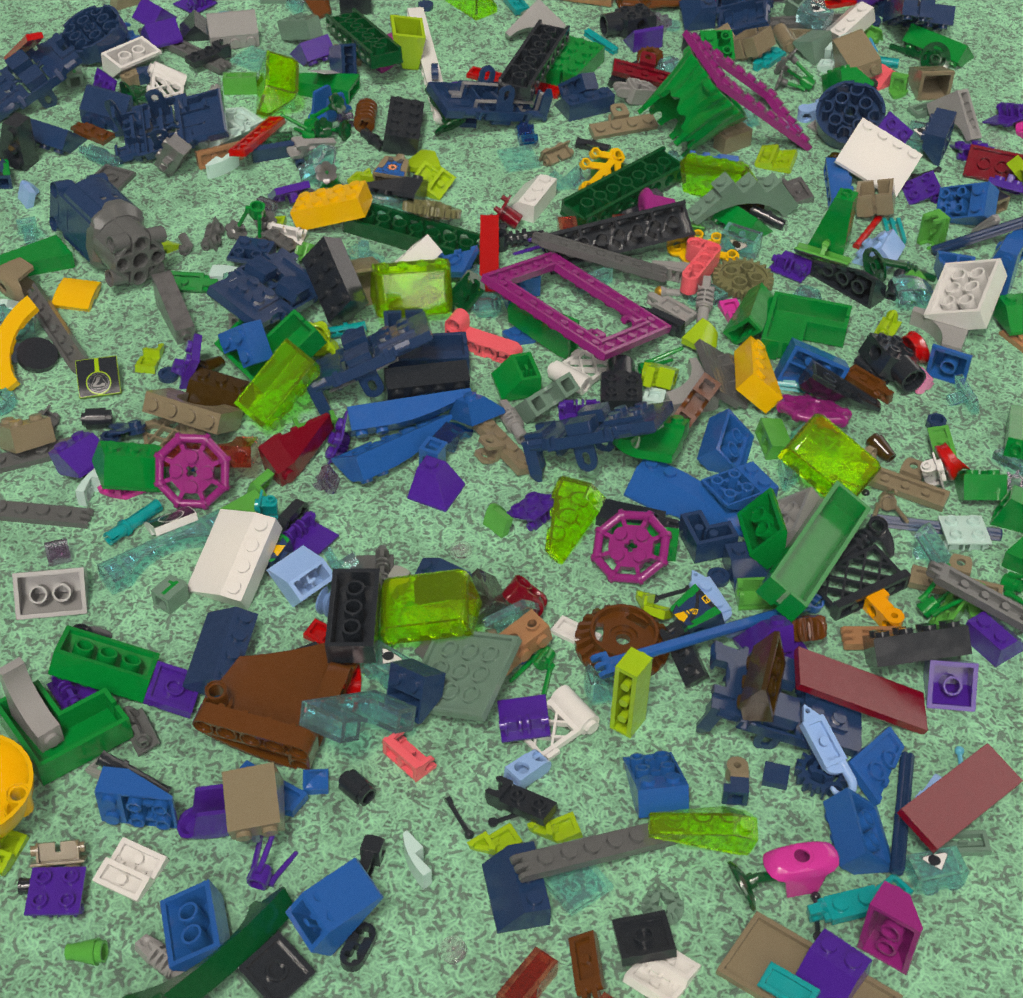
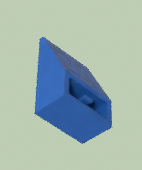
M991 182L940 187L937 209L939 208L951 218L950 223L977 226L991 215L996 214L999 189Z
M753 461L701 479V483L727 509L742 510L770 487L774 490L776 497L779 486Z
M657 751L654 754L646 755L635 753L628 757H623L634 808L639 818L689 813V784L672 752Z
M103 766L94 791L102 821L110 825L127 823L138 828L147 825L156 826L160 830L177 829L178 820L172 795L130 769Z
M353 858L302 892L285 913L311 953L331 956L379 904L384 896L358 859Z

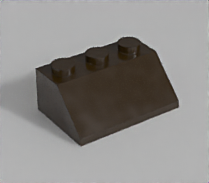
M199 367L190 377L186 392L189 393L187 402L204 406L226 404L243 409V416L256 401L254 383Z
M780 631L772 632L755 644L751 656L747 657V675L742 677L743 691L737 697V708L741 710L743 720L773 722L786 666Z

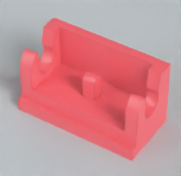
M398 729L382 739L383 753L415 782H418L437 767V764L433 761L435 758L431 755L427 757L423 755L403 735L404 731Z

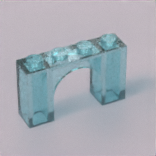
M378 690L302 701L299 725L341 744L359 740L361 722L374 724L395 734L413 731L416 706Z

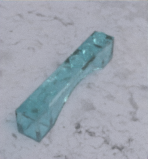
M218 509L206 514L195 522L174 529L97 564L100 580L109 592L114 595L133 586L146 568L164 556L181 550L204 547L220 510Z

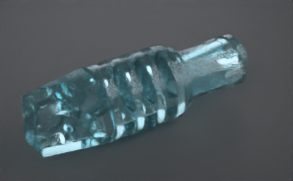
M89 144V147L79 146V153L86 155L88 160L102 165L106 163L118 166L120 164V157L110 154L107 149Z

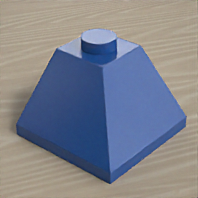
M933 344L926 371L933 378L964 387L973 356Z
M472 391L456 399L448 414H452V420L469 426H475L506 412L503 407L492 400Z

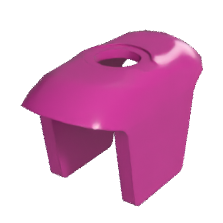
M802 842L767 851L763 854V864L772 878L784 882L785 894L787 898L811 894L815 891L818 892L826 876L834 872L839 866V855L835 847L829 842Z

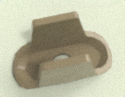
M21 257L0 265V292L6 297L19 302L25 298V294L29 295L28 290L30 288L34 289L32 287L34 281L28 278L27 275L34 270L33 265Z

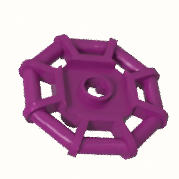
M806 393L797 396L784 394L782 395L783 399L776 404L777 411L790 416L793 421L815 424L819 428H824L825 426L843 428L848 425L849 419L852 417V412L848 408L837 405L835 401L811 397L810 394Z
M177 432L164 447L154 454V487H157L172 502L173 507L176 509L189 506L191 508L208 510L209 506L223 493L230 490L229 466L231 457L215 443L208 433L206 435ZM186 443H201L200 449L187 448ZM180 446L181 452L174 458L167 456L175 447ZM206 447L218 457V460L214 461L205 452ZM164 461L170 463V477L164 478ZM221 464L220 480L216 479L214 475L215 465ZM188 466L197 467L196 477L188 474ZM172 481L180 490L179 496L166 483ZM211 484L217 485L218 487L206 497L204 490ZM186 493H196L199 495L200 500L183 498Z
M619 509L618 513L594 530L595 539L590 559L591 562H594L610 583L621 582L644 585L647 579L669 564L667 558L672 533L667 531L651 510L643 512ZM626 519L643 520L641 525H628ZM622 522V527L616 528L613 534L608 533L615 525ZM649 524L659 535L654 537L650 535L648 530H646ZM604 538L609 540L608 551L602 552ZM630 543H634L637 546L632 552H629L628 548H626ZM660 543L659 556L654 555L655 544ZM611 558L616 563L615 569L612 570L604 560ZM646 562H654L647 569L641 572L640 569L643 568V565ZM634 570L636 574H623L621 571Z

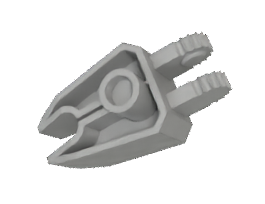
M630 77L626 82H615L613 85V89L618 97L625 98L627 103L643 105L657 89L650 82Z

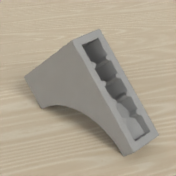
M536 0L505 32V37L511 40L521 33L531 32L539 19L542 20V24L565 28L566 24L541 0Z
M968 89L954 91L926 104L929 115L931 113L934 114L937 107L957 112L954 124L960 128L966 142L982 138Z
M913 307L910 325L926 331L934 338L938 345L962 352L969 330L925 318L924 312L926 309Z
M696 357L690 358L688 361L687 373L689 379L682 386L666 392L665 401L663 402L672 400L674 411L670 416L674 415L705 372ZM713 396L702 412L717 410L719 399Z
M18 657L0 668V681L13 719L42 753L57 746L64 740L61 726L37 692L24 661Z

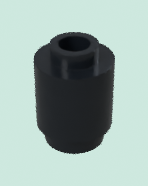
M86 408L85 413H81L82 425H86V429H105L113 423L112 410H107L106 408Z
M357 770L345 771L340 776L339 790L356 804L365 806L375 797L376 790L373 788V784Z

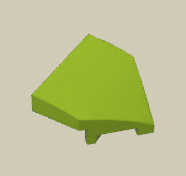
M420 150L409 159L410 172H416L424 161H427L438 170L441 169L436 152L432 150Z

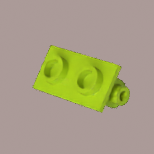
M888 311L886 317L883 316L874 333H884L889 336L895 335L902 322L897 321V311Z

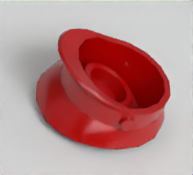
M909 331L905 336L901 337L904 341L903 343L912 349L914 355L920 360L918 363H928L930 357L929 348L920 334L915 331Z
M946 442L934 447V451L938 459H941L950 481H954L958 472L962 469L970 470L968 466L955 456Z

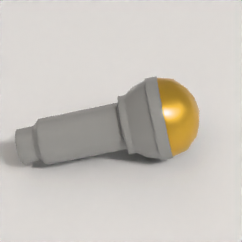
M662 285L657 286L654 290L656 294L663 297L666 295H684L680 292V289H670Z

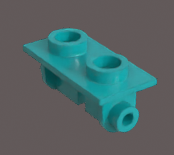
M261 490L259 499H255V512L276 519L279 517L277 499L273 495L264 496L263 490Z

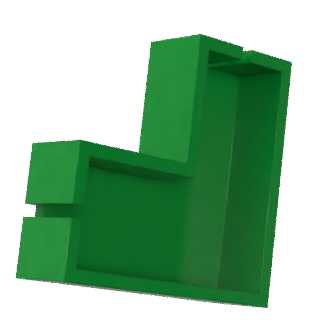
M569 35L568 43L546 75V83L558 86L561 83V72L563 73V82L581 73L595 72L604 62L605 46Z
M775 291L761 337L769 359H781L792 337L802 342L806 340L843 348L852 305Z
M295 309L266 335L274 357L271 360L243 368L238 351L224 354L220 340L218 339L214 343L224 356L254 383L267 398L327 343L318 330ZM238 320L230 329L244 323Z
M36 680L33 684L51 714L60 724L64 740L57 746L42 753L13 719L6 696L0 699V724L8 736L26 751L32 762L33 772L43 786L100 756L103 750L107 752L134 737L129 717L120 705H117L116 700L106 687L60 710L40 681Z

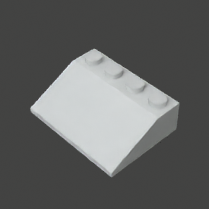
M862 118L834 162L864 181L874 180V187L878 189V179L894 178L895 195L897 197L923 154Z
M1001 258L945 263L924 312V317L967 330L987 329L1007 278Z
M220 509L188 582V592L248 610L283 529L277 519L256 512Z

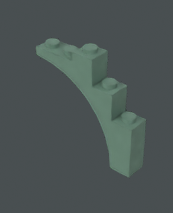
M724 172L711 183L714 188L691 206L687 212L693 222L699 225L715 213L736 205L747 203L767 205L779 211L783 216L789 215L799 205L773 172L760 183L750 172L745 174L736 183Z

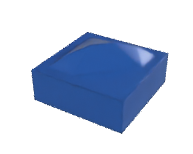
M328 769L303 770V791L307 792L308 795L329 794Z

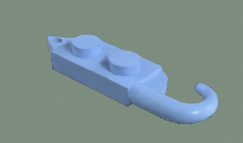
M692 570L689 587L691 588L696 584L722 612L724 622H728L732 616V608L710 576L705 577ZM743 631L736 632V633H733V634H730V635H726V636H724V637H727V638H729V639H733V637L737 636L738 634L742 633Z
M804 704L802 706V723L799 727L822 770L830 775L842 774L848 784V788L856 792V777L847 763V757L823 714L819 715ZM834 786L830 787L834 795L840 792Z

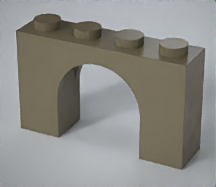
M171 387L146 391L142 412L216 435L236 431L241 426L243 409L226 404L218 406L193 404L187 402L189 393Z

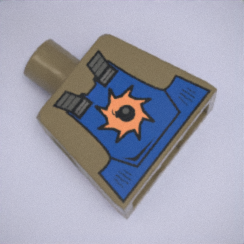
M397 154L396 157L384 156L372 172L374 181L409 177V160L403 154Z

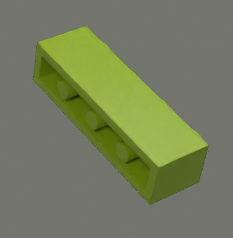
M633 647L626 652L615 666L610 728L630 739L646 720L653 661L652 657Z

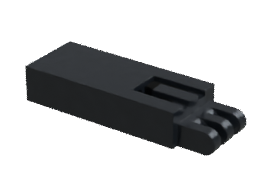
M602 498L595 525L601 526L618 513L619 509L643 512L651 510L664 527L679 528L680 521L667 518L666 511ZM626 519L627 522L642 524L643 520Z

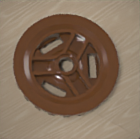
M604 605L603 609H593L592 614H586L583 617V621L578 623L575 638L580 640L574 642L575 651L583 665L598 675L601 671H596L594 665L597 663L591 662L590 657L592 655L606 651L608 656L612 657L626 653L631 647L639 649L663 642L659 631L660 629H665V625L658 622L659 618L651 616L643 609L633 605ZM598 627L604 628L602 641H598L595 637V630ZM623 638L626 639L629 643L620 644L616 640ZM670 652L652 657L651 676L665 665ZM614 676L606 679L614 681Z

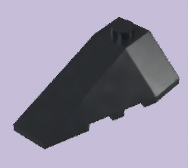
M413 174L412 177L406 176L367 182L371 193L413 201L414 199L425 200L428 182L423 180V176Z
M817 260L812 261L810 272L812 277L868 309L873 308L884 300L887 286L866 271Z
M813 359L798 378L800 389L806 394L811 393L816 397L876 412L881 410L879 400Z

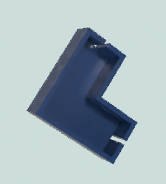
M891 0L884 4L882 22L887 23L888 26L902 24L904 28H909L912 23L925 29L933 28V31H942L953 26L956 6L935 4L936 0H920L919 7L918 0Z
M423 309L405 310V317L410 318L423 312ZM401 310L383 311L384 326L396 325V322L402 318ZM466 332L432 333V342L399 356L398 361L388 365V368L467 360L469 371L470 357Z

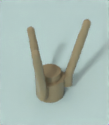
M887 488L886 491L879 495L878 502L874 504L875 508L872 516H877L880 508L885 511L895 510L905 523H909V520L897 505L894 494H897L898 491Z

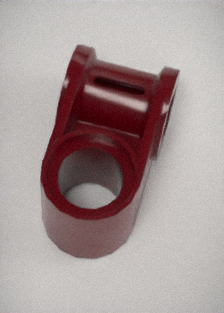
M515 575L502 592V596L507 602L516 606L524 613L532 609L538 616L542 615L548 601L547 596L520 575Z

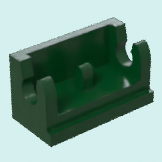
M469 269L465 272L447 295L451 310L455 306L467 312L485 292V284L481 282L482 276Z

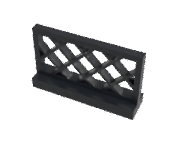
M874 544L837 561L825 579L827 580L826 586L821 585L816 594L822 597L821 601L824 600L825 606L831 611L830 616L834 621H837L863 609L866 597L875 592L885 589L890 594L889 596L906 589L911 574L906 569L900 570ZM874 553L879 558V561L866 559V557ZM852 562L862 564V569L849 567V564ZM865 565L877 567L878 572L866 571ZM881 568L890 570L893 575L880 574ZM834 570L845 572L844 578L831 575V572ZM847 573L859 575L860 581L847 579ZM863 577L876 579V582L873 584L863 582ZM829 581L842 584V589L828 587ZM845 585L858 587V591H846ZM827 593L839 595L840 599L832 602Z

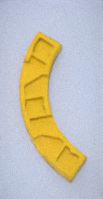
M28 296L23 298L10 311L0 326V393L3 396L9 394L20 385L11 364V355H13L17 341L15 338L20 329L23 330L30 319L40 311Z

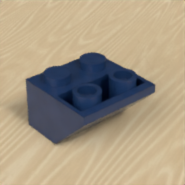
M239 236L226 259L235 265L242 266L257 256H263L265 253H275L276 243L266 239Z
M413 658L391 662L385 709L417 724H421L443 696L446 673Z

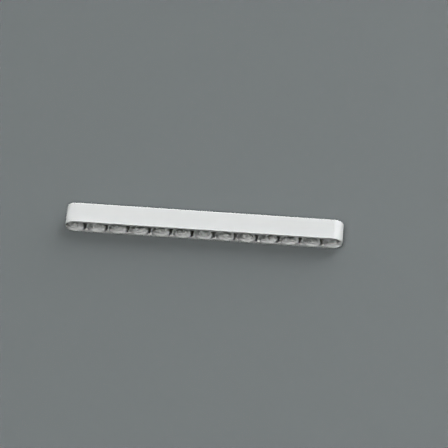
M407 8V16L423 19L426 40L420 68L422 76H424V85L427 87L428 82H443L439 64L438 80L431 79V64L438 63L424 8ZM429 101L435 125L442 124L441 115Z

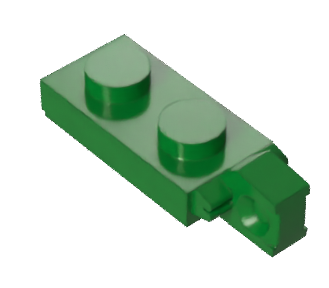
M171 271L180 292L207 293L209 286L218 282V279H210V275H205V273Z

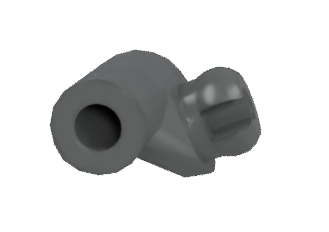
M181 233L178 239L182 245H179L178 251L181 255L186 256L191 253L194 246L187 234Z

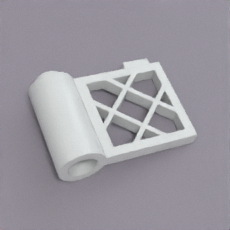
M156 61L153 64L150 63L147 72L151 78L150 85L146 87V92L151 89H158L165 98L183 94L187 79L186 74ZM171 87L179 90V92H175ZM163 89H166L170 94H166ZM156 95L151 96L153 100H158Z
M576 349L563 362L558 360L552 362L548 366L547 373L548 377L555 381L570 371L580 387L576 393L583 395L590 389L592 384L601 379V373L606 371V367H597V365L603 364L606 366L608 360H598L587 350ZM586 355L591 359H581V357ZM583 365H592L593 367H583ZM586 373H595V375L590 376Z
M568 685L559 687L552 694L551 699L546 701L547 710L551 709L555 714L554 720H549V725L553 726L552 735L550 737L535 738L534 742L531 739L523 740L532 750H538L549 761L560 754V748L580 734H592L599 727V716ZM557 726L568 727L571 730L567 735H556ZM537 740L551 741V745L544 751H541L537 747Z

